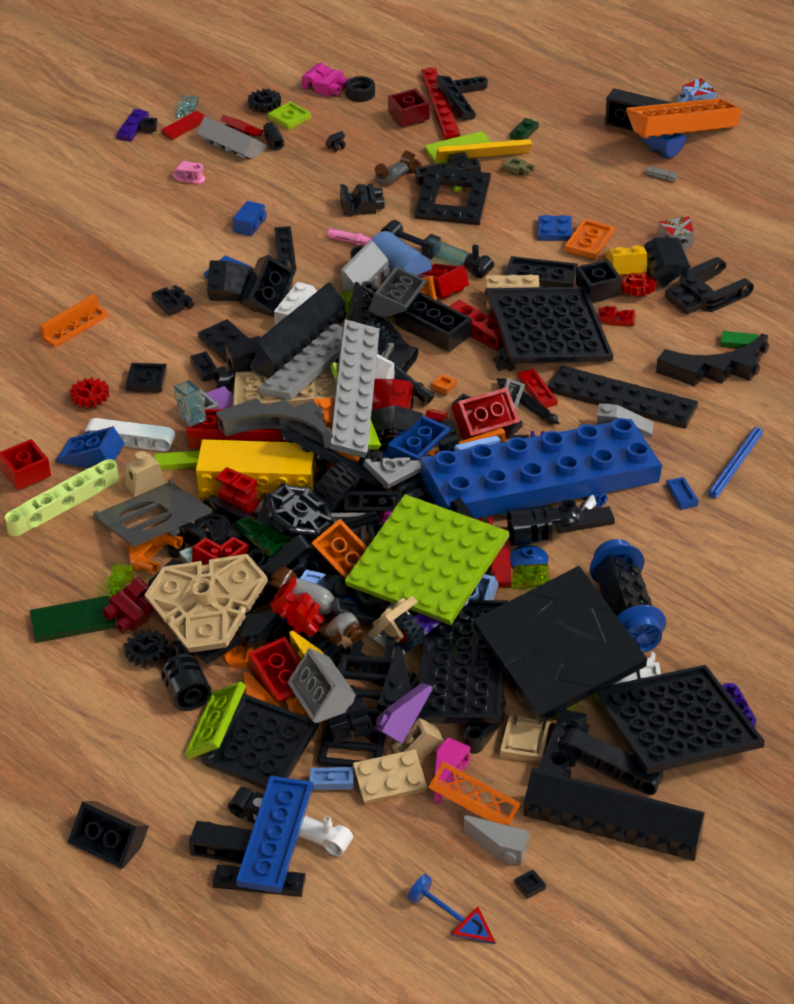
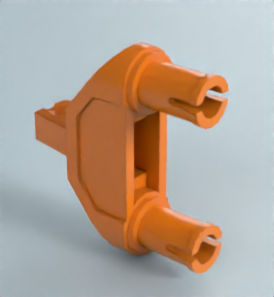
M166 532L134 547L124 541L125 546L129 548L132 569L136 571L144 570L155 575L159 570V564L150 561V559L166 544L179 549L183 544V538L176 535L170 536Z

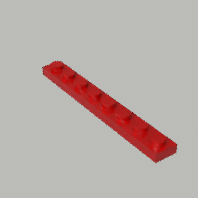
M432 67L421 69V75L444 140L460 137V131L448 99L435 81L437 75H439L437 69Z

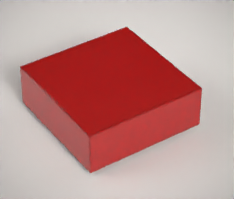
M429 409L426 411V417L444 421L448 418V412Z

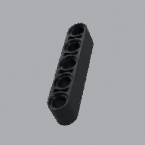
M568 728L559 745V749L564 755L647 795H654L657 792L663 778L662 771L646 774L633 755L577 728Z

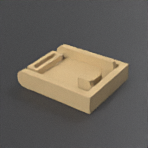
M509 715L500 749V758L540 764L547 747L551 721H547L545 729H542L543 722L539 723L535 718L518 716L516 725H514V716Z

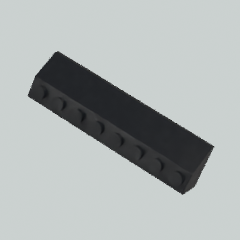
M331 283L324 285L256 341L255 373L270 378L277 371L281 370L286 363H289L294 356L310 345L313 340L317 339L322 332H325L330 325L339 324L346 318V303Z
M535 768L531 770L524 799V816L693 861L696 860L702 841L705 812Z

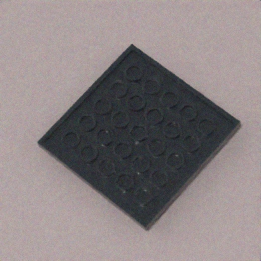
M585 287L486 288L485 296L510 363L603 362L613 360L614 355Z
M706 665L613 684L592 695L646 774L764 748L765 740Z

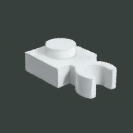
M651 652V657L647 658V666L638 671L639 679L661 674L659 662H655L654 652Z

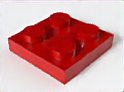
M226 115L221 117V121L225 122L226 126L252 137H255V135L262 136L263 130Z

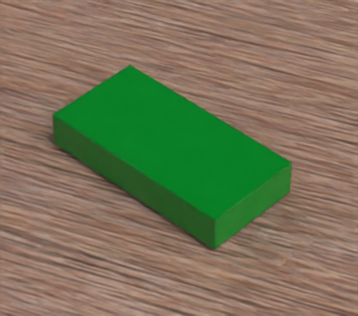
M723 331L720 346L742 348L753 342L758 337V334Z

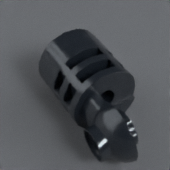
M569 499L560 501L557 508H549L547 505L507 510V527L511 545L519 546L551 542L553 539L552 524L573 525L582 521L584 514L576 506V502Z
M179 639L174 640L168 649L167 663L160 672V675L176 708L182 711H192L207 703L212 694L211 687L197 659L194 657V652L189 653Z

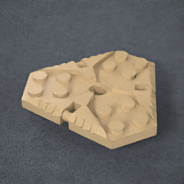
M243 554L211 559L208 565H202V562L198 561L165 566L145 593V597L163 621L169 625L175 636L183 643V646L187 648L188 652L192 653L227 647L235 632H237L238 627L245 619V613L250 611L268 580L267 576L249 555Z

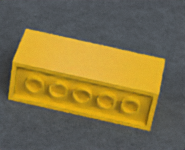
M202 439L196 468L199 498H208L210 495L219 497L218 491L222 483L216 481L215 477L226 467L256 480L258 486L256 487L257 494L255 497L257 500H263L267 493L273 492L282 483L304 488L308 486L313 492L317 474L316 454L311 451L309 453L305 452L300 448V445L289 442Z

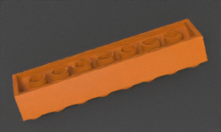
M721 98L629 107L626 109L634 132L640 134L643 138H650V136L661 137L664 134L696 133L698 130L730 129L733 126H738L742 108Z

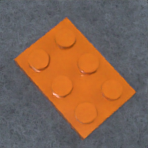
M583 219L565 244L564 251L589 259H596L614 234L615 227Z

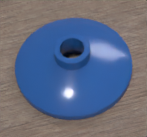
M520 546L511 552L510 565L514 570L523 574L539 573L547 567L548 555L537 546Z

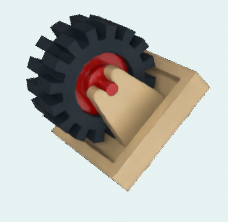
M413 596L407 600L402 598L392 609H387L380 615L381 617L372 623L374 627L368 633L374 639L385 631L388 637H395L396 647L402 648V651L404 650L405 652L411 651L424 638V631L420 629L421 624H417L416 617L413 619V615L408 612L417 603V600Z

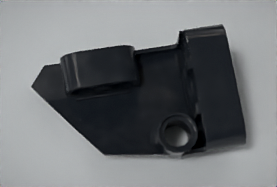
M264 498L256 520L292 539L288 544L285 543L278 553L269 557L250 540L244 539L243 542L249 545V557L256 565L263 566L264 574L268 580L267 583H269L271 580L270 576L280 566L292 570L299 564L298 558L303 555L307 560L306 570H308L319 561L321 554L311 545L310 540L302 534H293L291 536L288 531L275 521H270L268 518V506ZM275 504L276 510L280 509V505Z

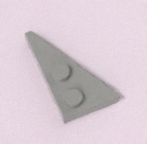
M410 457L382 458L381 462H371L370 459H366L363 466L388 489L420 473L421 459L410 461Z

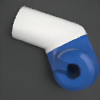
M605 493L590 495L581 510H590L594 507L605 505L608 500Z

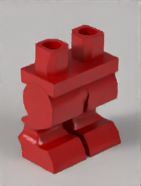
M226 467L215 477L216 481L222 483L218 491L219 498L253 516V511L258 506L257 498L255 497L257 494L256 487L258 486L256 480Z
M293 576L279 588L270 606L273 609V613H278L281 615V618L287 617L289 625L294 627L293 630L297 634L303 631L310 638L318 631V626L323 622L324 617L318 612L320 605L317 602L314 603L312 597L307 592L293 594L297 586V581Z

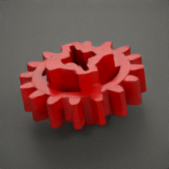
M633 272L629 275L624 274V277L621 276V291L624 294L628 293L629 296L636 295L638 297L639 295H651V292H655L657 281H655V278H652V275L647 276L646 273Z
M93 377L90 380L83 378L82 382L78 380L77 384H72L70 389L71 401L74 402V405L79 404V408L86 406V409L89 407L96 408L97 404L102 406V401L107 402V397H110L108 384L105 381L100 382V378L93 380Z

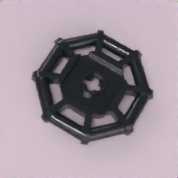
M282 483L276 490L267 493L265 496V502L269 511L268 518L288 531L291 536L293 534H302L303 536H310L316 539L334 524L329 509L330 503L312 492L308 486L304 488ZM275 504L280 505V509L276 510ZM317 521L320 522V523H322V524L319 525L318 527H317V525L315 524Z

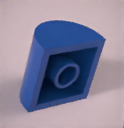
M674 133L673 135L664 134L661 137H642V142L650 146V151H659L662 153V157L670 158L681 151L687 136L679 133Z

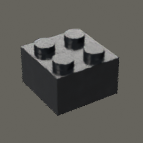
M608 259L576 267V285L586 288L591 302L621 295L622 278Z

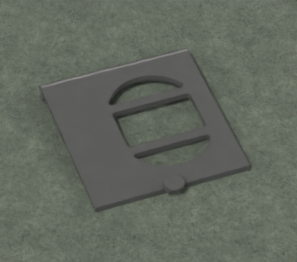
M169 479L168 483L101 512L96 510L93 512V516L97 521L134 547L166 532L170 536L180 533V526L212 513V509L176 486L173 479ZM143 505H147V506H145V507H142V508H140V509H138V510H135V511H133V512H131V513H128V514H126V515H124V516L119 517L120 515H122L123 513H125L126 511H128V510H130V509H133V508H136V507H139V506H143ZM157 507L167 511L131 528L121 524ZM169 518L166 522L162 523L161 525H158L150 529L141 530Z

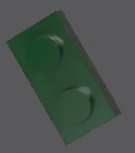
M525 118L510 132V139H528L539 128V122Z

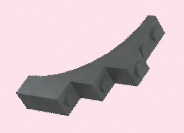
M254 398L216 412L218 427L226 437L251 430H283L286 424L316 440L324 448L332 446V431L324 425L322 417H324L323 410L314 401L293 407V405H289L283 399L266 406L258 398Z

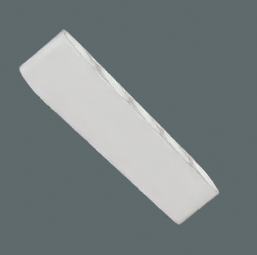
M92 418L84 431V434L114 426L125 443L124 447L156 451H168L175 438V431L169 427Z

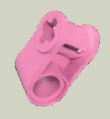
M182 161L173 171V176L177 181L193 184L205 182V176H203L202 171L204 167L201 163Z

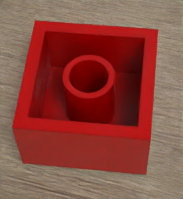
M32 439L0 452L1 470L17 490L51 476L49 459Z

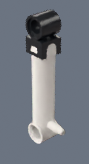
M240 787L229 801L227 807L233 815L239 818L247 816V821L255 824L264 794L257 791L254 793L249 788ZM305 816L299 833L300 838L323 846L328 853L336 857L342 856L353 840V834L348 828L342 825L332 827L331 818L328 816L324 818L323 823Z

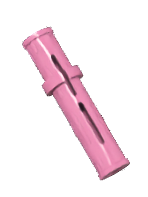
M330 228L328 231L329 239L353 243L358 247L365 246L372 240V237L364 236L362 233L354 234Z

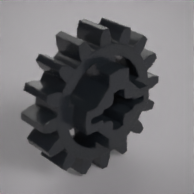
M256 90V93L251 92L252 95H248L249 108L253 109V111L259 110V113L273 111V109L280 107L282 103L280 93H276V90Z
M148 629L145 633L143 630H140V634L133 633V638L128 637V643L124 644L125 656L128 658L129 663L134 662L135 666L142 664L143 668L146 667V664H149L151 667H153L155 662L161 664V659L167 658L166 654L169 649L168 639H165V634L159 635L158 630L152 633L151 629Z

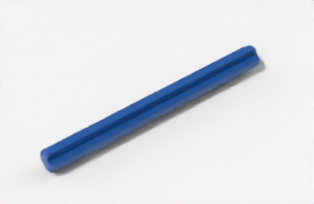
M753 428L709 489V497L718 498L763 435L762 428Z

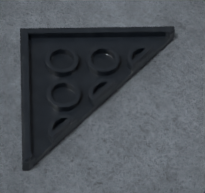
M355 281L347 320L364 325L367 322L369 324L374 322V325H376L378 322L380 327L385 326L384 331H389V343H394V349L400 343L409 345L389 322L387 317H378L368 311L372 298L364 291L359 282Z

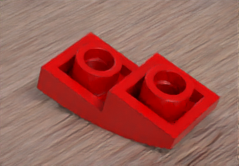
M616 306L599 308L598 319L602 323L615 326L635 325V310L617 311Z

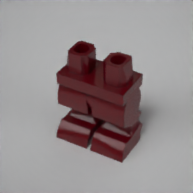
M139 577L132 579L131 583L126 585L123 590L109 598V604L103 609V616L107 620L117 617L119 620L116 621V627L121 633L129 629L134 632L139 626H142L149 620L153 610L156 612L145 597L149 586Z

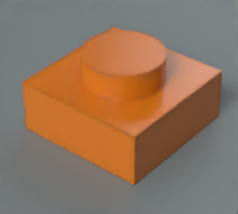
M440 374L432 383V389L448 395L457 385V380Z

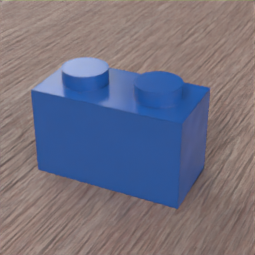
M246 201L233 217L234 232L252 236L267 218L265 205Z

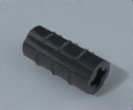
M268 122L263 126L265 137L272 149L280 150L284 146L283 136L280 134L281 132L275 123Z

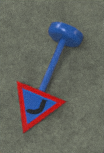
M426 873L412 886L407 897L410 902L418 903L426 896L461 922L451 933V936L492 944L496 943L478 906L465 919L428 892L432 885V878Z

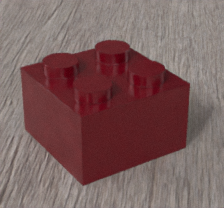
M416 88L388 96V112L401 127L430 119L429 102Z

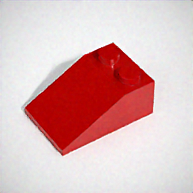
M433 264L431 270L416 275L420 278L433 276L436 297L441 299L450 297V294L453 292H461L464 290V287L469 286L465 266Z
M374 379L372 410L393 405L410 409L413 392L411 381Z
M508 387L458 401L451 407L463 440L499 428H506L520 422Z
M286 637L248 653V666L257 681L278 703L295 696L287 682L299 665L300 659Z

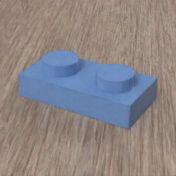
M353 767L310 768V782H313V790L354 789Z

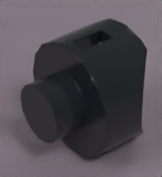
M225 366L210 370V376L218 384L217 389L223 386L228 390L231 389L230 383L235 382L233 370L227 372Z
M329 574L322 577L320 581V586L329 590L334 598L345 599L348 595L349 586H346L343 576Z

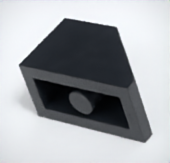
M273 610L245 615V619L238 627L239 639L243 647H255L259 644H264L281 625V616L278 613H273Z

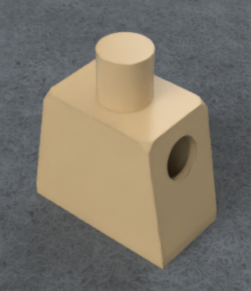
M144 451L137 452L136 459L127 463L125 489L133 497L166 484L159 463L150 454Z

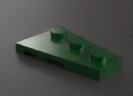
M249 516L236 521L235 528L268 557L278 553L285 543L288 544L292 540Z

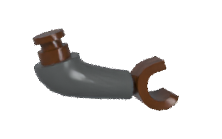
M405 150L400 161L389 167L382 163L376 165L374 169L376 172L375 178L380 184L389 185L409 170L415 172L414 168L421 167L422 163L414 158V153Z

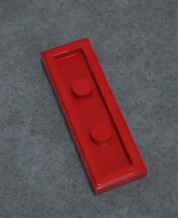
M195 111L161 129L162 134L173 140L201 125L204 116H207L199 111Z
M534 369L517 373V379L525 384L524 388L533 399L546 408L558 405L557 398Z

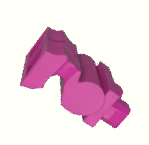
M317 63L302 76V89H307L312 85L314 91L318 94H324L326 97H329L331 94L337 96L341 91V87L346 88V83L349 79L343 77V71L331 70L324 63Z

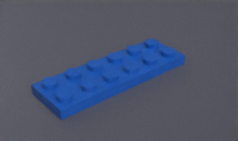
M270 776L237 876L236 884L238 887L275 893L282 892L314 788L313 782Z

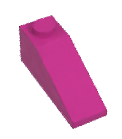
M447 737L444 743L439 744L436 749L435 775L443 761L463 771L470 762V746ZM444 768L439 778L447 783L455 781L453 773ZM434 791V803L439 804L444 796Z

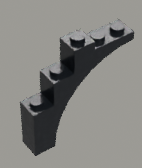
M762 333L748 345L722 354L691 355L665 349L657 358L656 373L694 387L704 377L723 384L727 378H730L731 374L750 381L754 375L759 373L761 356L763 353H767L769 349L768 335Z

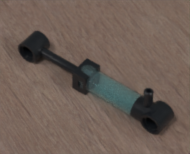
M391 220L381 229V232H391L398 238L422 246V255L429 259L436 257L454 265L465 266V269L471 271L477 278H483L494 268V262L489 256H479L478 245H473L472 253L442 242L441 237L430 234L423 240L403 232V226L397 220Z

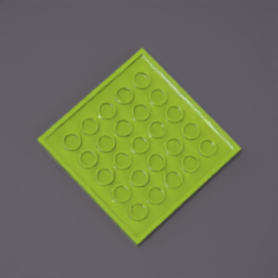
M405 494L345 579L346 586L394 604L402 598L407 600L413 596L417 603L410 610L451 625L509 538V531Z

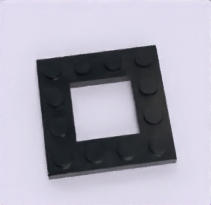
M427 167L415 211V219L480 225L491 181V173ZM440 185L470 187L467 206L436 204Z

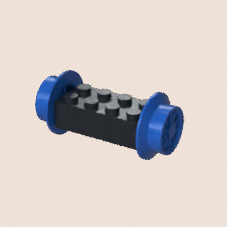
M609 540L602 543L595 550L594 558L589 567L590 575L599 584L604 600L642 652H648L654 649L662 639V633L666 627L665 615L660 609L652 606L651 598L648 595L646 584L641 575L645 563L642 552L625 540Z

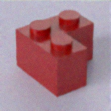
M235 537L230 538L221 546L204 538L193 546L192 562L201 561L202 565H208L211 559L248 554L249 545Z

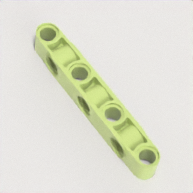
M111 459L104 460L11 510L5 515L7 533L10 536H19L115 484L119 480L116 461Z

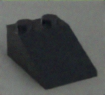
M210 260L207 285L209 301H240L254 268L230 261Z

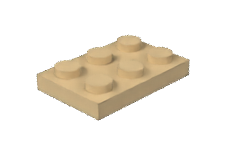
M416 749L353 763V769L364 805L427 791V784Z

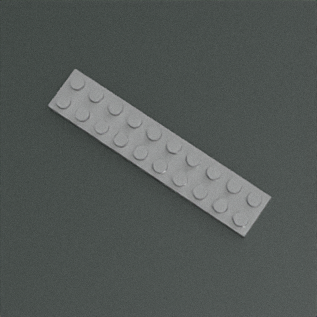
M346 319L342 328L331 423L333 438H331L332 446L329 449L365 458L368 451L379 328Z

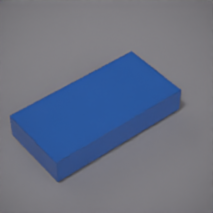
M684 477L666 481V487L680 510L698 506L699 501Z

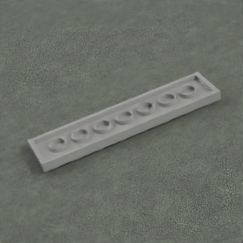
M338 324L330 325L325 332H322L302 352L294 356L281 370L266 380L259 387V394L292 400L339 358L343 327Z

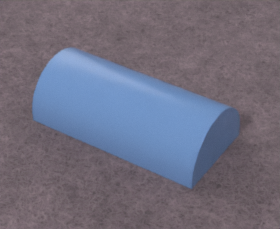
M380 232L371 240L387 257L391 272L395 267H399L409 273L418 275L432 269L431 262L427 257L391 232Z

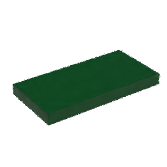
M110 596L30 610L35 642L116 628L114 618L107 620L103 616V609L109 604Z

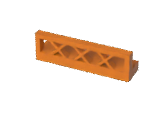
M92 294L39 325L41 339L56 348L107 318L108 312L99 307L98 297ZM96 312L99 313L98 316H91V315L95 314ZM81 321H87L84 324H78ZM67 329H74L70 332H64ZM54 337H60L59 339H57V340H55V341L52 340V338H54Z
M444 761L441 763L428 787L488 821L507 826L510 825L521 804ZM444 768L453 773L455 781L447 783L439 778ZM466 780L471 782L474 791L469 793L463 792L459 782ZM488 791L492 794L494 802L485 804L481 801L479 793ZM508 802L514 806L509 816L500 811L499 803Z

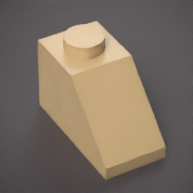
M419 718L412 725L403 744L395 742L391 747L395 754L416 749L419 758L431 754L444 740L437 725Z

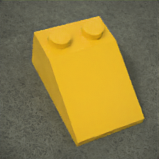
M635 245L632 248L616 247L615 249L604 251L605 258L610 261L619 275L647 272V252L642 246Z

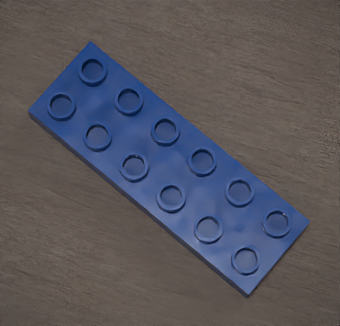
M617 418L610 423L594 426L585 424L579 426L578 429L561 432L548 431L543 435L524 439L515 437L508 440V442L492 445L478 444L473 448L454 452L441 451L436 455L421 458L420 476L427 485V489L437 506L452 511L450 502L460 497L474 517L480 518L505 513L511 509L541 506L562 500L577 499L594 494L658 483L662 464L633 420Z

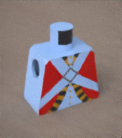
M699 78L683 85L682 95L677 96V101L687 102L716 99L717 91L705 80Z

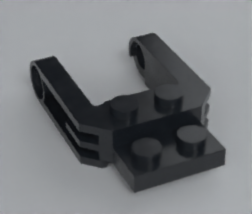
M715 257L681 274L679 285L667 290L665 297L686 314L703 308V311L714 312L748 297L754 289V284L744 278L713 291L705 282L726 269V262L719 257Z
M210 495L202 503L210 507L212 513L222 514L230 522L229 534L220 546L232 537L243 542L246 537L235 528L236 521L248 516L255 519L254 516L215 495ZM192 522L181 526L185 532L179 527L180 533L176 535L182 537L183 541L191 546L196 545L204 538L212 541L208 531Z

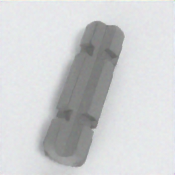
M648 166L646 169V175L649 176L654 175L656 178L668 179V181L675 182L677 179L676 172L671 171L669 173L668 170L655 169L653 166Z

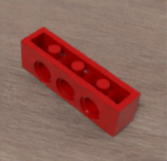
M457 300L449 306L472 318V335L470 337L496 351L504 347L493 317L461 300Z

